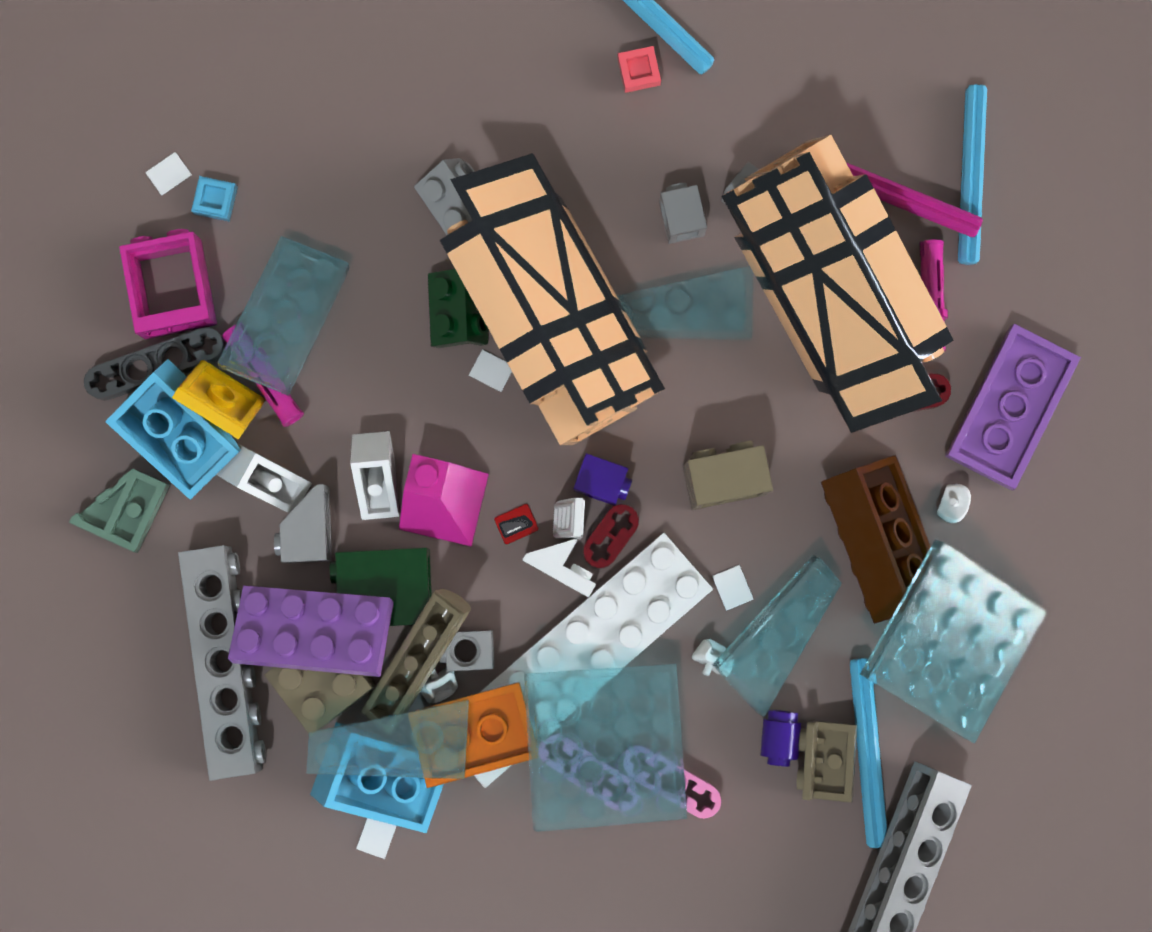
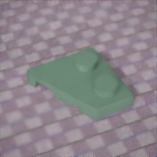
M131 469L118 480L114 487L106 489L95 498L96 501L81 513H76L72 516L69 523L138 553L170 485L139 470Z

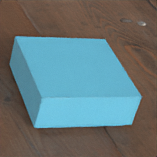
M199 176L191 212L195 215L230 222L238 186L235 183Z

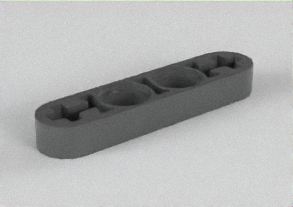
M208 327L200 328L92 367L85 374L84 387L87 393L97 399L111 400L134 392L164 363V355L169 349L178 348L181 350L183 359L177 368L181 372L187 373L193 371L201 360L212 364L222 359L227 349L226 341L216 330ZM207 336L211 340L217 341V344L212 346L213 353L211 354L204 350L193 352V355L196 357L194 361H192L191 352L185 345L189 342L190 346L194 349L201 347L205 344L204 338ZM138 360L144 361L148 368L146 376L141 380L131 379L129 375L131 364ZM120 373L121 378L126 383L122 386V382L119 380L108 382L105 392L95 387V384L100 382L99 375L101 374L107 378H114L119 376Z

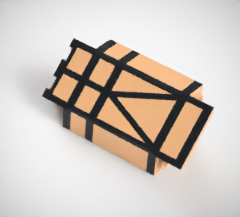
M832 135L806 141L744 178L746 182L722 195L725 204L741 231L739 235L734 237L818 391L831 395L851 433L942 401L921 360L928 362L944 353L943 347L954 340L866 174L852 175Z
M533 153L450 179L472 221L463 220L452 225L447 230L448 235L440 239V242L530 404L539 406L560 445H575L635 411L638 404L665 390L645 354L648 350L566 204L552 188Z

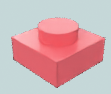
M654 46L618 53L617 60L625 93L661 85Z

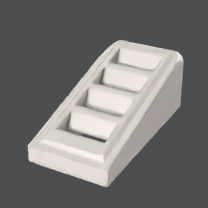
M570 498L555 503L553 536L556 539L581 540L583 538L585 500L583 498Z

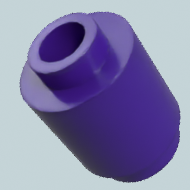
M768 710L767 719H763L760 756L768 757L767 764L789 767L791 760H798L801 723L798 722L797 712Z

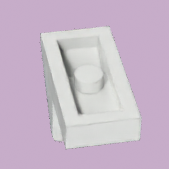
M578 539L526 553L523 558L524 562L589 598L596 585L590 581L593 574L574 563L570 569L564 566Z

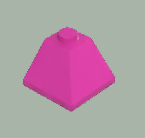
M412 454L403 491L399 530L472 547L489 474L454 463Z

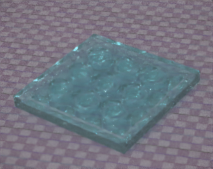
M935 539L860 675L957 735L975 744L1047 612L945 542Z
M677 664L524 674L533 831L540 832L687 819Z

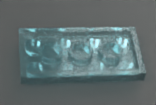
M281 236L217 362L219 368L289 396L350 270L349 263Z

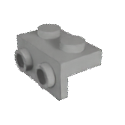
M461 158L442 160L414 186L446 235H448L447 230L452 225L463 220L472 221L470 214L450 180L475 172Z

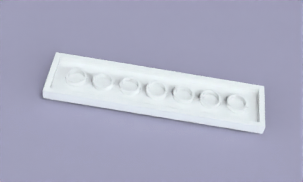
M663 533L481 692L520 682L537 744L709 594L713 588L668 536ZM510 766L474 776L486 788Z

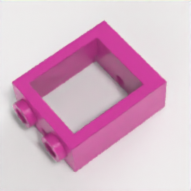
M188 229L171 230L166 233L167 237L153 239L150 236L136 237L130 240V244L119 246L135 334L144 339L217 325L202 240L193 231L189 232ZM190 252L200 305L150 315L140 261Z

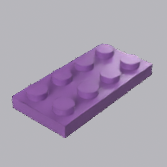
M1016 324L1011 325L945 457L1009 490H1015L1081 357Z
M243 585L228 660L235 664L380 677L394 602L388 597Z

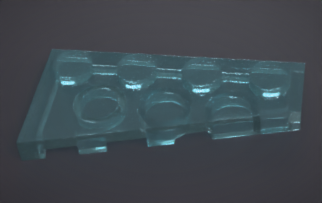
M750 266L617 296L640 338L752 339L753 271Z
M814 555L712 664L756 713L765 717L842 584L822 559Z
M466 699L446 705L433 706L398 715L394 714L374 720L309 732L306 774L465 779L469 700Z

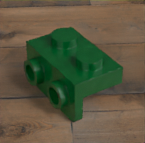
M456 269L429 273L428 293L431 347L444 348L464 344L487 345L489 329Z

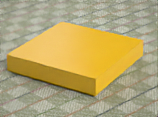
M205 360L199 362L172 396L174 400L238 440L266 401L264 397Z

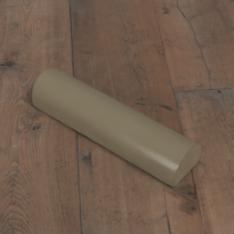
M446 589L434 591L363 707L361 713L388 735L396 732L471 611L470 605L461 596Z

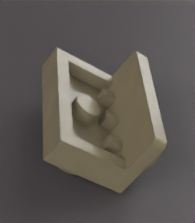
M811 720L807 722V729L801 728L799 751L805 752L804 767L798 768L797 790H803V800L822 799L853 802L857 724Z

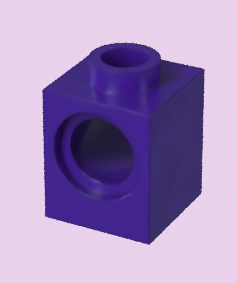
M586 453L573 492L615 506L618 498L626 500L633 479L626 477L629 468Z

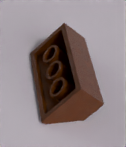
M896 455L821 481L825 500L831 508L838 527V535L844 543L851 562L852 572L858 580L864 596L865 607L870 612L874 624L912 613L949 595Z

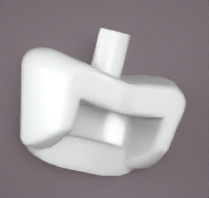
M962 484L947 485L937 510V515L949 523L961 521L969 509L971 501L969 489Z
M704 639L692 654L694 661L705 665L702 673L706 676L710 675L711 670L719 675H725L731 668L732 654L714 640Z
M444 668L437 674L434 669L430 675L431 678L427 680L420 693L428 703H438L450 697L458 688L455 672L447 671V668Z

